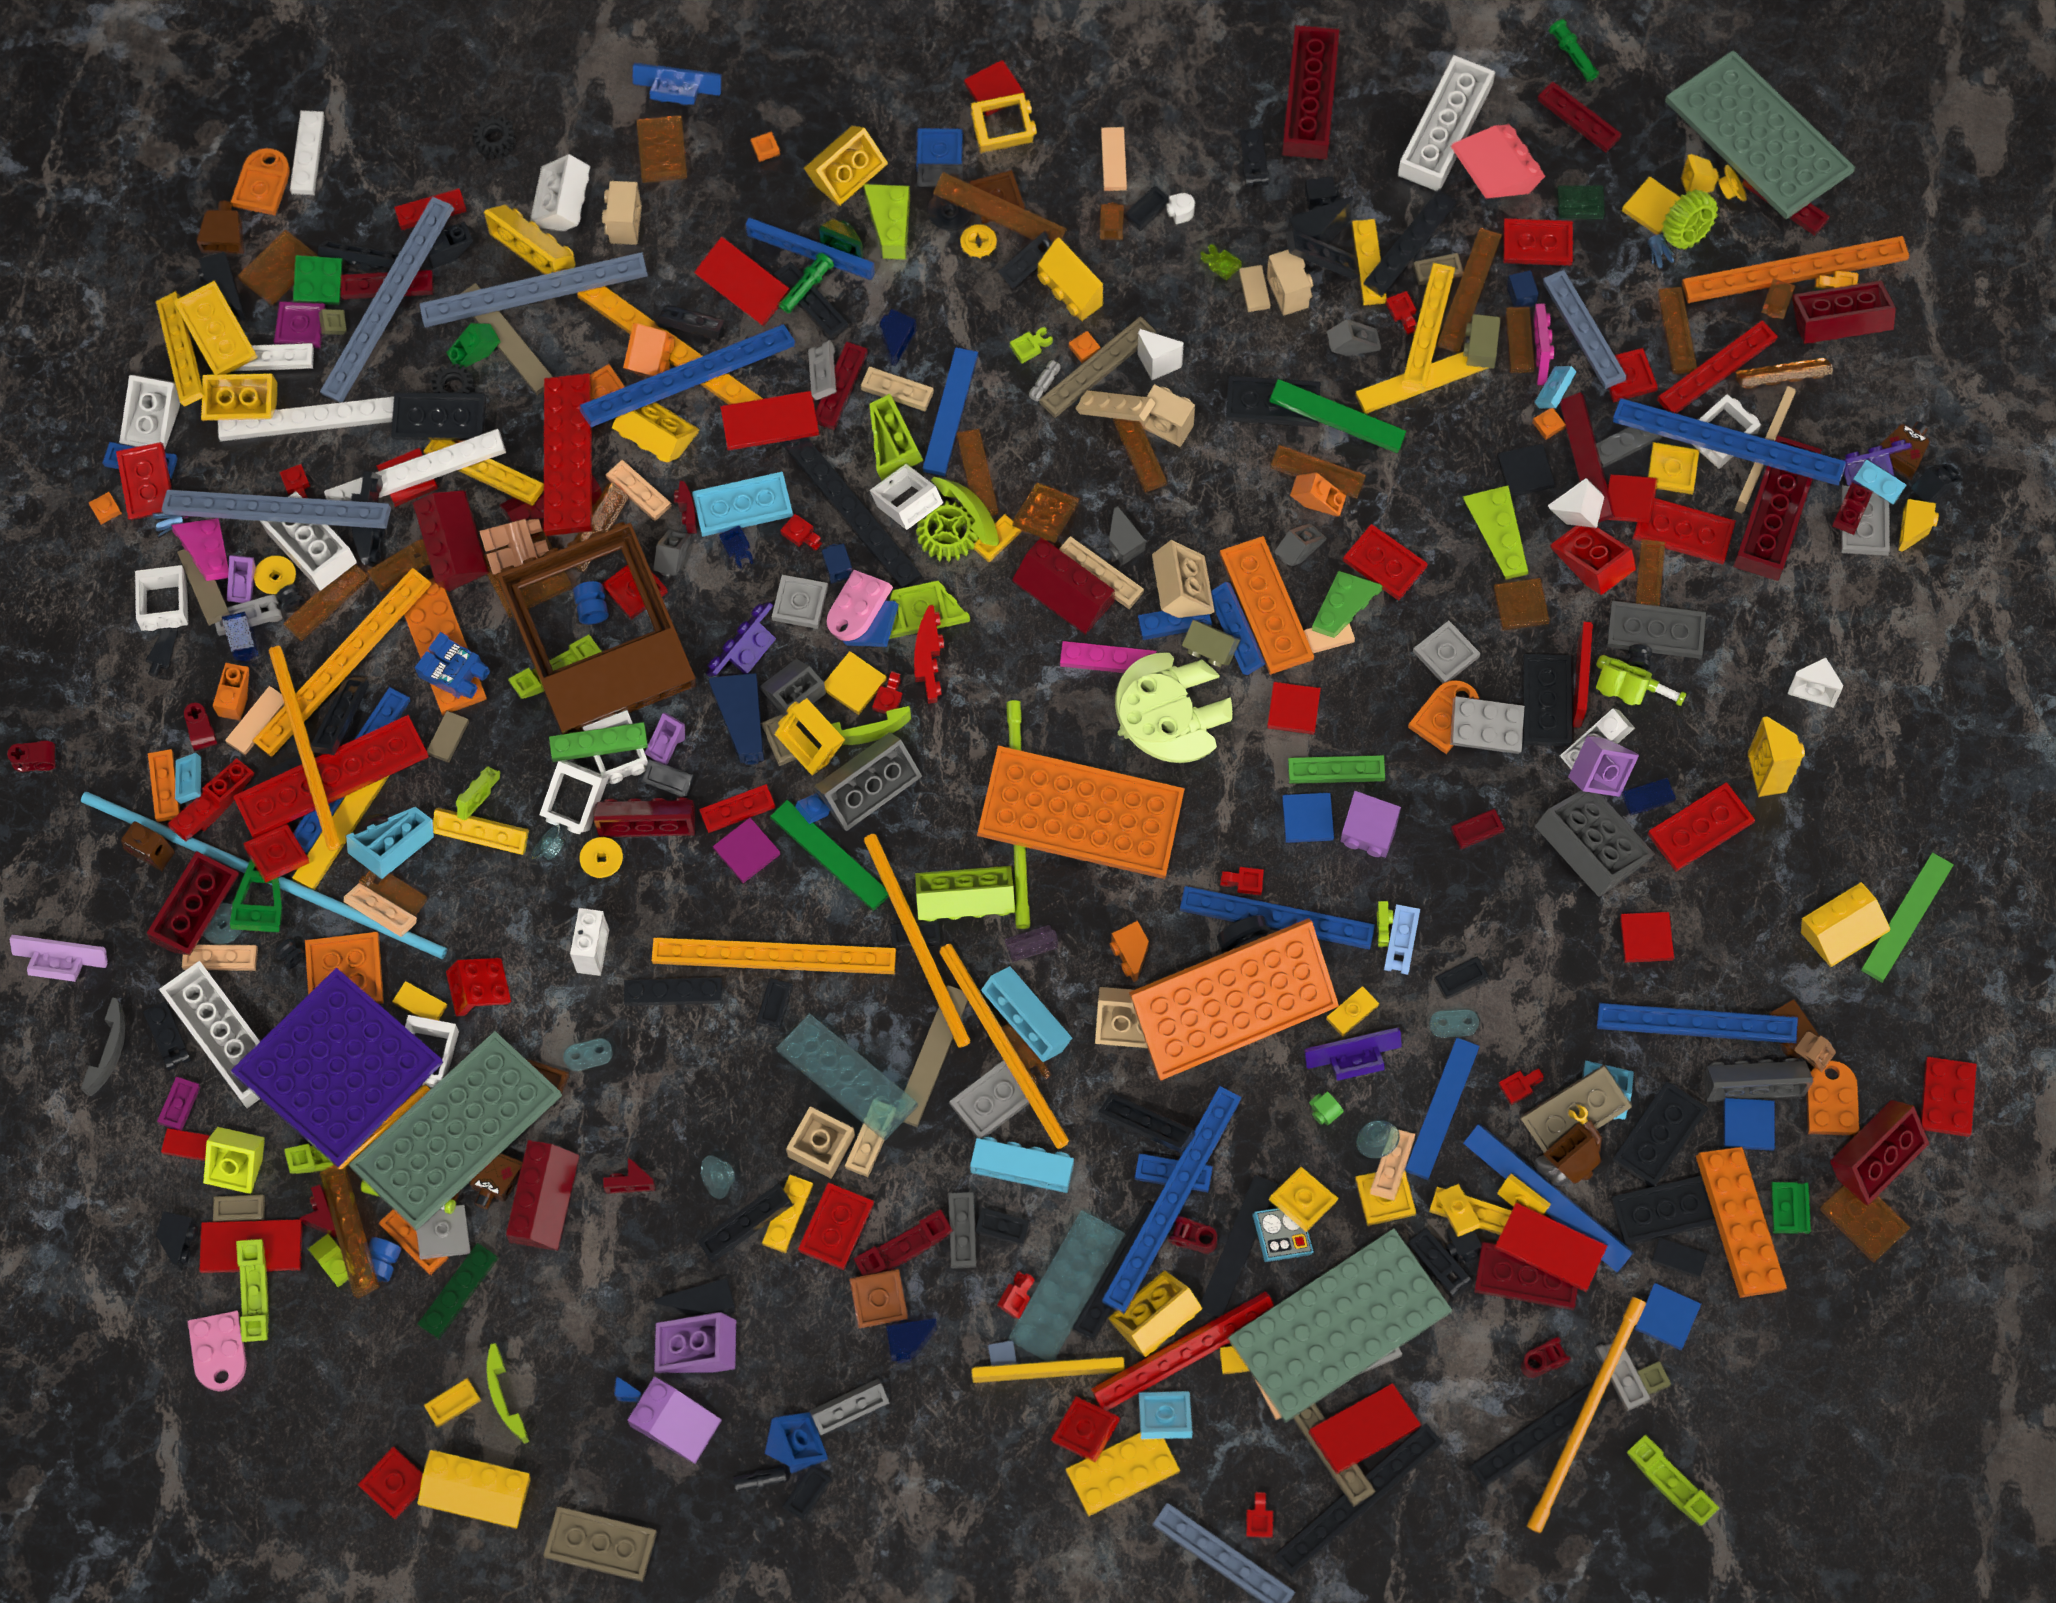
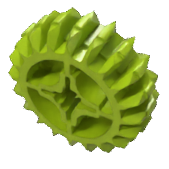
M1697 189L1692 192L1688 191L1686 195H1681L1680 199L1675 201L1673 207H1670L1669 213L1665 215L1666 220L1662 223L1664 226L1662 228L1663 236L1674 247L1684 250L1688 247L1692 248L1695 243L1698 244L1700 242V239L1705 238L1706 233L1715 224L1714 219L1718 216L1716 213L1718 211L1717 202L1707 192L1698 191Z
M946 500L945 505H940L917 522L919 528L916 529V535L919 536L918 543L922 545V550L924 552L929 551L931 558L937 554L939 561L946 557V560L950 562L953 556L957 560L960 559V554L967 557L968 549H974V542L978 541V537L970 528L976 520L963 505L959 508L957 501L953 505H949V501ZM936 523L937 530L934 531V535L930 536L929 530ZM965 526L967 531L964 537L960 540L958 533L961 531V528Z

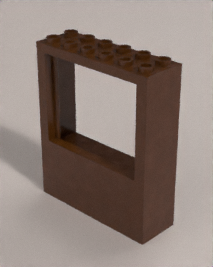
M625 522L615 524L611 527L612 530L605 533L597 531L589 536L590 539L582 542L580 539L574 540L567 544V548L561 550L558 548L551 549L545 553L546 556L538 559L536 557L528 558L523 561V565L514 568V565L505 567L497 575L500 587L561 735L583 732L584 726L626 710L628 713L634 712L694 688L696 685V678L631 522L625 524ZM621 549L655 631L553 671L520 588Z

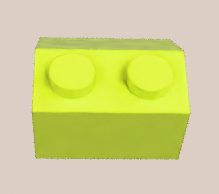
M217 1127L207 1140L204 1183L251 1194L263 1160L265 1137Z

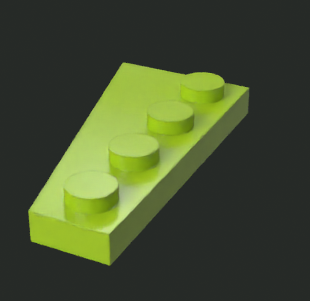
M1504 486L1463 496L1465 504L1470 510L1505 579L1528 575L1529 572L1509 487Z

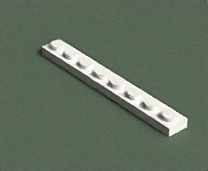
M394 397L275 410L272 419L218 420L220 441L392 422Z
M496 429L376 472V474L382 476L381 480L383 482L379 498L506 453L500 431ZM363 477L325 490L326 500L351 501L352 493H361Z

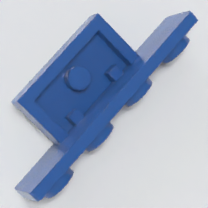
M634 63L633 84L650 86V99L660 102L670 101L683 105H694L698 93L720 95L721 74Z

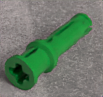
M1565 19L1556 21L1550 26L1549 33L1556 37L1559 47L1568 52L1587 82L1594 80L1599 75V72L1577 43V36L1568 29Z
M818 253L816 260L811 266H807L804 269L803 277L785 298L779 302V307L784 312L791 313L792 309L814 284L820 283L822 276L827 270L834 267L832 260L827 255Z

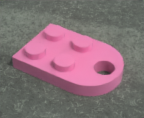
M853 570L828 613L827 626L830 632L842 641H851L862 636L870 627L893 587L888 582ZM848 624L847 629L840 632L841 627Z
M234 1311L188 1321L194 1370L199 1381L205 1387L214 1391H225L236 1386L242 1380L246 1371L244 1342L241 1341L240 1313ZM219 1372H228L229 1377L225 1383H216L215 1378Z

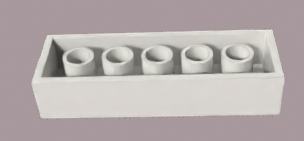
M1455 55L1453 56L1400 161L1398 176L1435 191L1441 190L1457 158L1451 145L1467 138L1493 86L1495 71Z
M198 961L159 990L244 1106L248 1108L260 1100V1098L231 1073V1070L260 1041L202 963Z

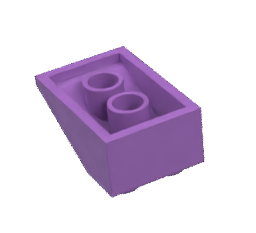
M1355 791L1343 828L1341 842L1351 849L1359 848L1365 850L1373 857L1382 856L1386 858L1396 832L1401 807Z
M714 1313L656 1323V1373L719 1372L735 1369V1319L723 1313Z
M656 1377L653 1378L628 1419L632 1428L696 1464L722 1421Z

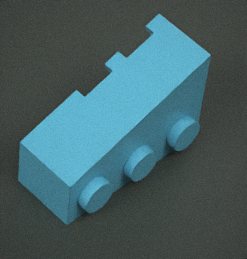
M413 807L389 817L385 823L377 826L374 824L367 826V830L356 835L353 833L346 835L348 854L383 879L434 837L433 820L418 808Z

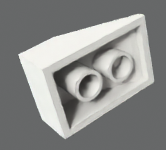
M138 375L129 376L120 444L139 447L162 442L165 450L180 407L175 382Z

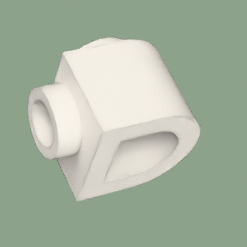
M1187 193L1169 196V203L1166 204L1169 217L1174 218L1175 224L1192 219L1195 208L1193 197Z

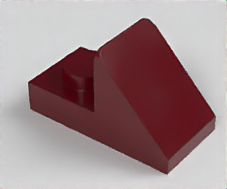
M628 1158V1176L616 1173L603 1178L606 1194L656 1191L654 1180L630 1158Z
M320 1184L311 1187L313 1196L309 1197L315 1212L300 1217L303 1224L333 1237L340 1236L324 1189Z

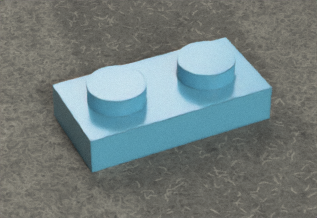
M1555 366L1534 403L1539 408H1556L1576 374L1572 366Z
M1867 459L1854 477L1856 482L1893 505L1907 486Z
M197 753L176 760L175 800L180 804L201 797V757Z

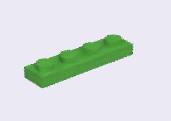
M644 722L549 737L553 762L648 748Z
M1384 756L1288 758L1289 784L1385 781Z

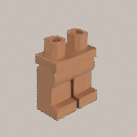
M521 519L479 531L485 551L508 545L507 548L487 554L493 575L500 573L505 567L523 565V561L528 558L536 557L538 559L539 556L549 551L546 540L536 543L532 542L530 534L543 531L539 519L527 521L526 519Z

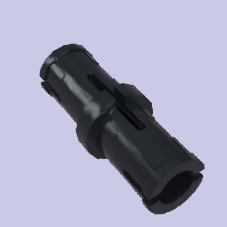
M784 1466L764 1471L756 1469L754 1473L733 1476L736 1493L758 1487L761 1490L764 1489V1486L786 1483Z

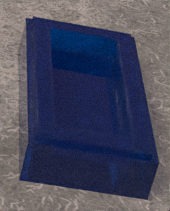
M1668 778L1622 792V797L1630 816L1673 803L1676 800Z

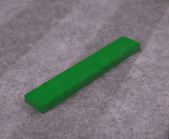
M1279 379L1269 400L1271 403L1395 453L1399 452L1406 431Z
M788 800L771 815V819L873 912L889 897L883 885L814 823L809 824Z

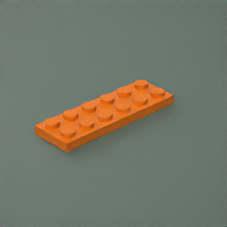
M1264 536L1220 550V557L1266 662L1265 665L1269 674L1271 675L1314 660V654Z
M434 578L429 579L432 585L404 614L420 658L423 657L426 651L430 653L428 648L440 632L448 636L451 641L468 649L445 589L437 585ZM474 676L471 683L477 686V691L472 699L462 695L458 699L453 694L431 684L442 716L445 715L446 711L454 712L486 700L487 698L480 679Z
M1738 1147L1699 1153L1696 1155V1159L1739 1297L1785 1290L1787 1288L1743 1148Z

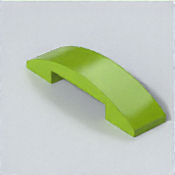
M937 477L931 479L944 496L958 499L976 520L970 528L983 544L993 546L999 544L996 526L989 511L971 490L951 480Z
M587 635L570 644L569 650L551 659L550 664L554 671L602 651L592 637ZM527 668L509 678L510 684L521 699L544 692L534 669L530 670Z
M909 706L886 711L887 720L846 730L841 729L840 722L832 723L831 725L845 739L842 745L863 744L879 740L887 733H894L911 720V711Z
M309 1144L284 1149L290 1173H309L337 1168L314 1146H309Z
M263 1239L237 1241L238 1266H240L242 1317H240L241 1341L268 1340V1284Z
M494 1343L490 1345L487 1358V1380L490 1394L506 1426L525 1444L529 1442L522 1418L519 1413L510 1416L497 1375L505 1373L506 1369L499 1348Z
M1646 1435L1627 1452L1646 1477L1676 1507L1700 1526L1719 1510V1507L1702 1490L1698 1491L1663 1456L1664 1453Z

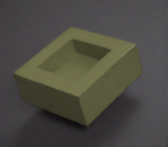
M322 309L319 312L322 334L344 335L346 332L344 310Z
M1660 1361L1637 1371L1648 1395L1671 1385Z

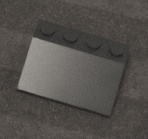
M1582 790L1549 808L1535 825L1538 831L1598 897L1613 889L1655 856V853L1604 797L1598 793Z

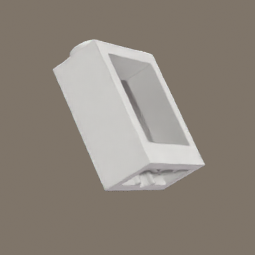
M1728 394L1699 419L1709 423L1725 409L1747 429L1744 432L1746 434L1756 436L1761 426L1755 415L1749 414L1742 408L1738 400L1732 399ZM1693 445L1719 469L1733 457Z
M907 464L870 490L877 507L906 530L943 504L936 486ZM912 486L918 490L916 494L898 507L890 503Z
M183 566L135 571L136 620L141 631H154L159 628L168 627L178 628L188 625L187 576ZM179 588V610L147 614V590Z
M626 710L584 726L583 730L590 731L633 723ZM643 748L636 749L639 759L606 771L600 755L593 756L600 774L609 777L607 784L619 783L624 777L630 775H640L645 772L648 764Z
M567 760L558 761L540 815L546 817V822L557 826L561 823L568 826V831L576 834L590 831L597 802H600L609 777ZM564 774L593 785L580 822L551 811Z
M582 908L578 910L570 952L577 973L601 976L609 935V928L603 911ZM583 930V934L579 935L578 931Z
M408 1015L405 1028L412 1034L420 1033L447 1039L442 1058L443 1064L440 1066L438 1075L432 1074L423 1083V1085L433 1088L449 1072L459 1030L456 1024Z

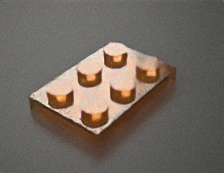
M682 116L637 120L642 183L687 179Z
M284 230L238 277L240 281L272 306L294 285L296 255L318 257V255L287 230Z
M1037 482L1016 514L1012 526L1056 543L1078 507L1080 499Z
M1845 1186L1837 1191L1820 1208L1873 1263L1910 1229L1879 1196L1869 1205H1865Z

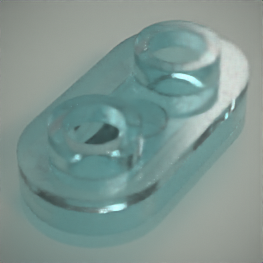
M1471 1010L1438 1011L1431 1017L1429 1026L1431 1032L1438 1037L1470 1036L1477 1031L1479 1018ZM1443 1019L1447 1022V1024L1445 1026H1441L1438 1023V1021ZM1463 1019H1470L1471 1024L1463 1023Z
M595 1039L568 1047L564 1052L563 1058L570 1070L580 1071L608 1063L612 1058L613 1050L607 1040ZM598 1047L604 1048L602 1053H596L595 1050ZM578 1053L580 1054L578 1059L574 1060L571 1058L573 1054Z

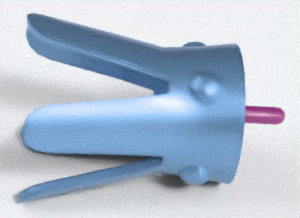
M1654 234L1647 243L1651 248L1652 264H1654L1655 256L1658 268H1662L1661 255L1664 253L1668 260L1673 263L1674 259L1671 254L1674 255V253L1666 244L1665 237L1662 234Z
M152 513L155 519L168 518L156 524V531L165 530L158 537L172 530V525L182 524L183 519L189 518V516L182 517L180 515Z

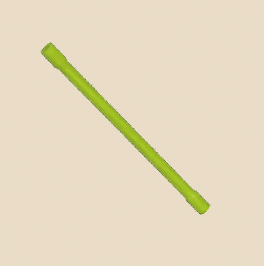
M1011 700L1006 703L1007 723L1009 725V748L1021 751V702ZM1014 845L1015 923L1017 929L1030 928V911L1027 892L1026 847Z

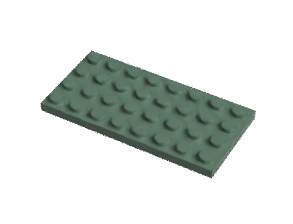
M1734 50L1666 96L1665 102L1785 219L1791 217L1854 172L1855 167Z
M494 1031L357 1156L349 1166L417 1231L550 1108L562 1094Z
M1392 1229L1229 1336L1228 1340L1286 1423L1452 1313V1309L1396 1230Z

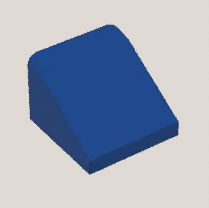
M619 1377L616 1378L615 1396L617 1400L639 1402L642 1398L641 1393Z

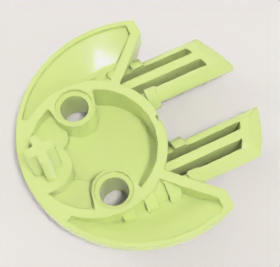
M1156 653L1145 656L1134 662L1125 671L1118 683L1115 695L1116 714L1121 725L1118 735H1123L1125 739L1129 738L1142 751L1163 761L1185 763L1207 756L1217 746L1215 738L1206 730L1232 720L1231 697L1200 708H1192L1190 697H1186L1188 694L1186 689L1219 678V674L1203 660L1180 667H1172L1174 657L1170 653Z

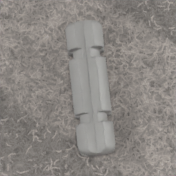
M1054 360L1049 361L1046 366L1047 369L1043 370L1035 386L1030 390L1029 397L1031 399L1039 401L1043 396V392H1046L1054 380V375H1057L1060 371V364Z

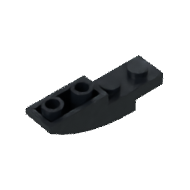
M364 471L361 493H352L351 501L378 503L379 493L383 487L382 476L374 472ZM351 526L354 543L363 565L377 568L381 560L380 546L385 529Z

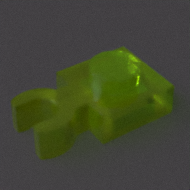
M1212 244L1208 246L1211 254L1200 253L1201 260L1209 263L1210 270L1225 280L1242 267L1241 260L1226 250L1218 253L1216 246Z

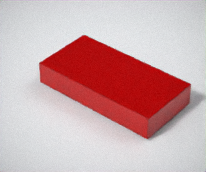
M167 1128L161 1152L165 1155L205 1161L207 1140L210 1136Z

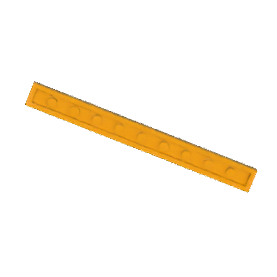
M605 286L577 292L578 298L630 335L633 323L668 332ZM674 336L675 346L674 350L670 353L669 363L677 367L702 357L701 354ZM727 373L700 384L728 405L763 399Z
M412 568L299 689L296 697L304 722L432 585L428 579ZM285 706L252 740L271 758L293 735Z
M654 938L652 951L653 964L895 974L896 948Z

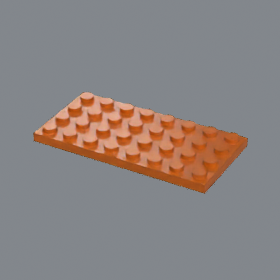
M998 746L977 836L1165 879L1185 788Z
M1309 918L1129 992L1157 1077L1160 1081L1339 1007L1313 923Z

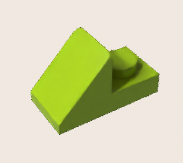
M326 1234L308 1248L337 1287L341 1286L358 1272L329 1234Z

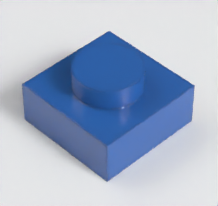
M816 793L797 801L795 807L809 824L828 816L830 809Z

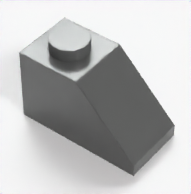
M1346 319L1327 331L1331 352L1351 356L1381 349L1376 328Z
M1117 506L1113 512L1108 552L1114 560L1118 559L1124 565L1145 551L1146 540Z
M1311 523L1289 530L1274 552L1280 556V560L1283 563L1292 567L1302 563L1327 537Z
M669 529L656 546L653 571H658L664 576H676L682 568L691 534Z

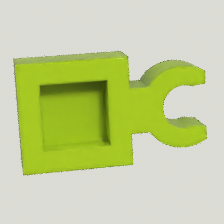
M1045 327L1040 328L1035 336L1027 332L1010 342V348L1021 364L1041 354V346L1048 347L1053 343L1051 336L1047 339L1041 338V336L1046 334Z
M1378 901V947H1388V926L1393 924V910H1388V901Z

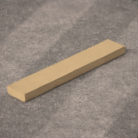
M1787 387L1765 439L1775 441L1796 391L1794 388ZM1754 463L1734 511L1741 514L1744 513L1764 467L1763 464Z

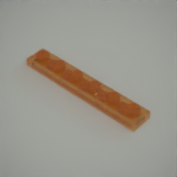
M942 172L933 192L938 197L1032 240L1036 239L1045 230L1050 235L1049 238L1052 242L1058 237L1062 240L1066 228L944 172Z
M1482 228L1479 229L1437 347L1456 353L1460 352L1465 338L1467 322H1471L1501 240V234Z
M333 1165L320 1172V1177L353 1296L359 1299L380 1286L346 1166L343 1169H338Z

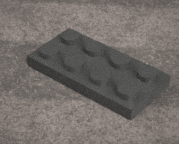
M1612 601L1607 647L1629 650L1631 645L1641 644L1652 648V653L1701 659L1703 655L1706 612Z

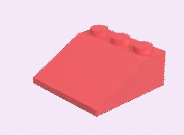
M1510 124L1490 127L1451 145V148L1485 198L1530 194L1545 177L1539 164L1534 161L1528 152V148L1521 142L1515 129Z

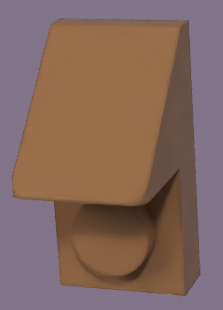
M1807 1032L1795 1048L1797 1054L1821 1072L1836 1053L1827 1039L1822 1036L1817 1037L1811 1032Z

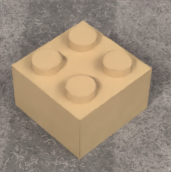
M610 181L609 190H605L607 210H603L602 222L605 223V234L609 235L610 243L637 245L642 206L637 182Z
M1289 250L1270 255L1267 270V280L1283 316L1308 308L1309 300L1312 298L1311 287H1313V281L1310 274L1305 273L1304 260L1290 254Z
M1154 384L1147 397H1150L1155 402V405L1145 421H1140V427L1181 447L1194 426L1195 404L1186 397H1179L1173 394L1166 387H1159Z
M809 1107L786 1148L789 1158L832 1179L855 1138L854 1128Z

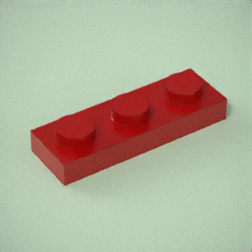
M460 188L394 207L401 230L416 226L432 197L452 205L454 210L450 216L467 212Z
M767 784L701 808L699 811L707 832L711 833L775 808V804Z

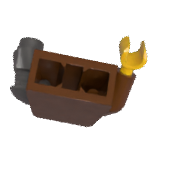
M1577 1105L1580 1110L1578 1116L1570 1109L1568 1113L1571 1118L1580 1121L1582 1125L1578 1123L1534 1162L1537 1172L1543 1177L1552 1180L1555 1186L1563 1185L1569 1180L1575 1184L1581 1179H1590L1593 1175L1592 1170L1601 1162L1599 1152L1602 1137L1592 1121L1587 1120V1109L1580 1105Z

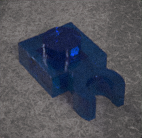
M740 525L719 534V539L728 556L736 555L735 562L739 569L742 568L741 559L747 558L750 564L753 563V556L747 551L750 548V544Z

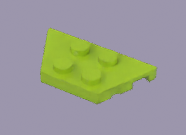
M939 581L892 591L890 601H896L899 606L889 639L918 633L920 623L929 605H934L935 612L939 611L941 625L937 626V629L970 622L969 614L963 611L957 604L956 599L946 592L945 587Z

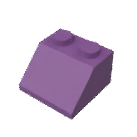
M1587 736L1568 777L1582 791L1620 797L1639 755L1608 739Z

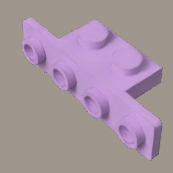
M11 935L10 937L12 955L31 958L27 967V973L31 976L75 982L82 965L106 968L108 964L104 947Z

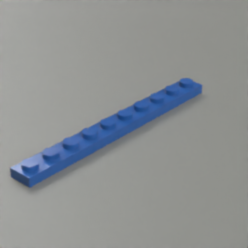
M780 325L581 404L580 412L590 427L596 426L794 346L795 340L785 325Z
M1621 398L1613 417L1614 423L1838 486L1846 466V461Z
M1219 1086L1195 1130L1194 1138L1180 1157L1104 1296L1102 1303L1125 1314L1242 1097Z

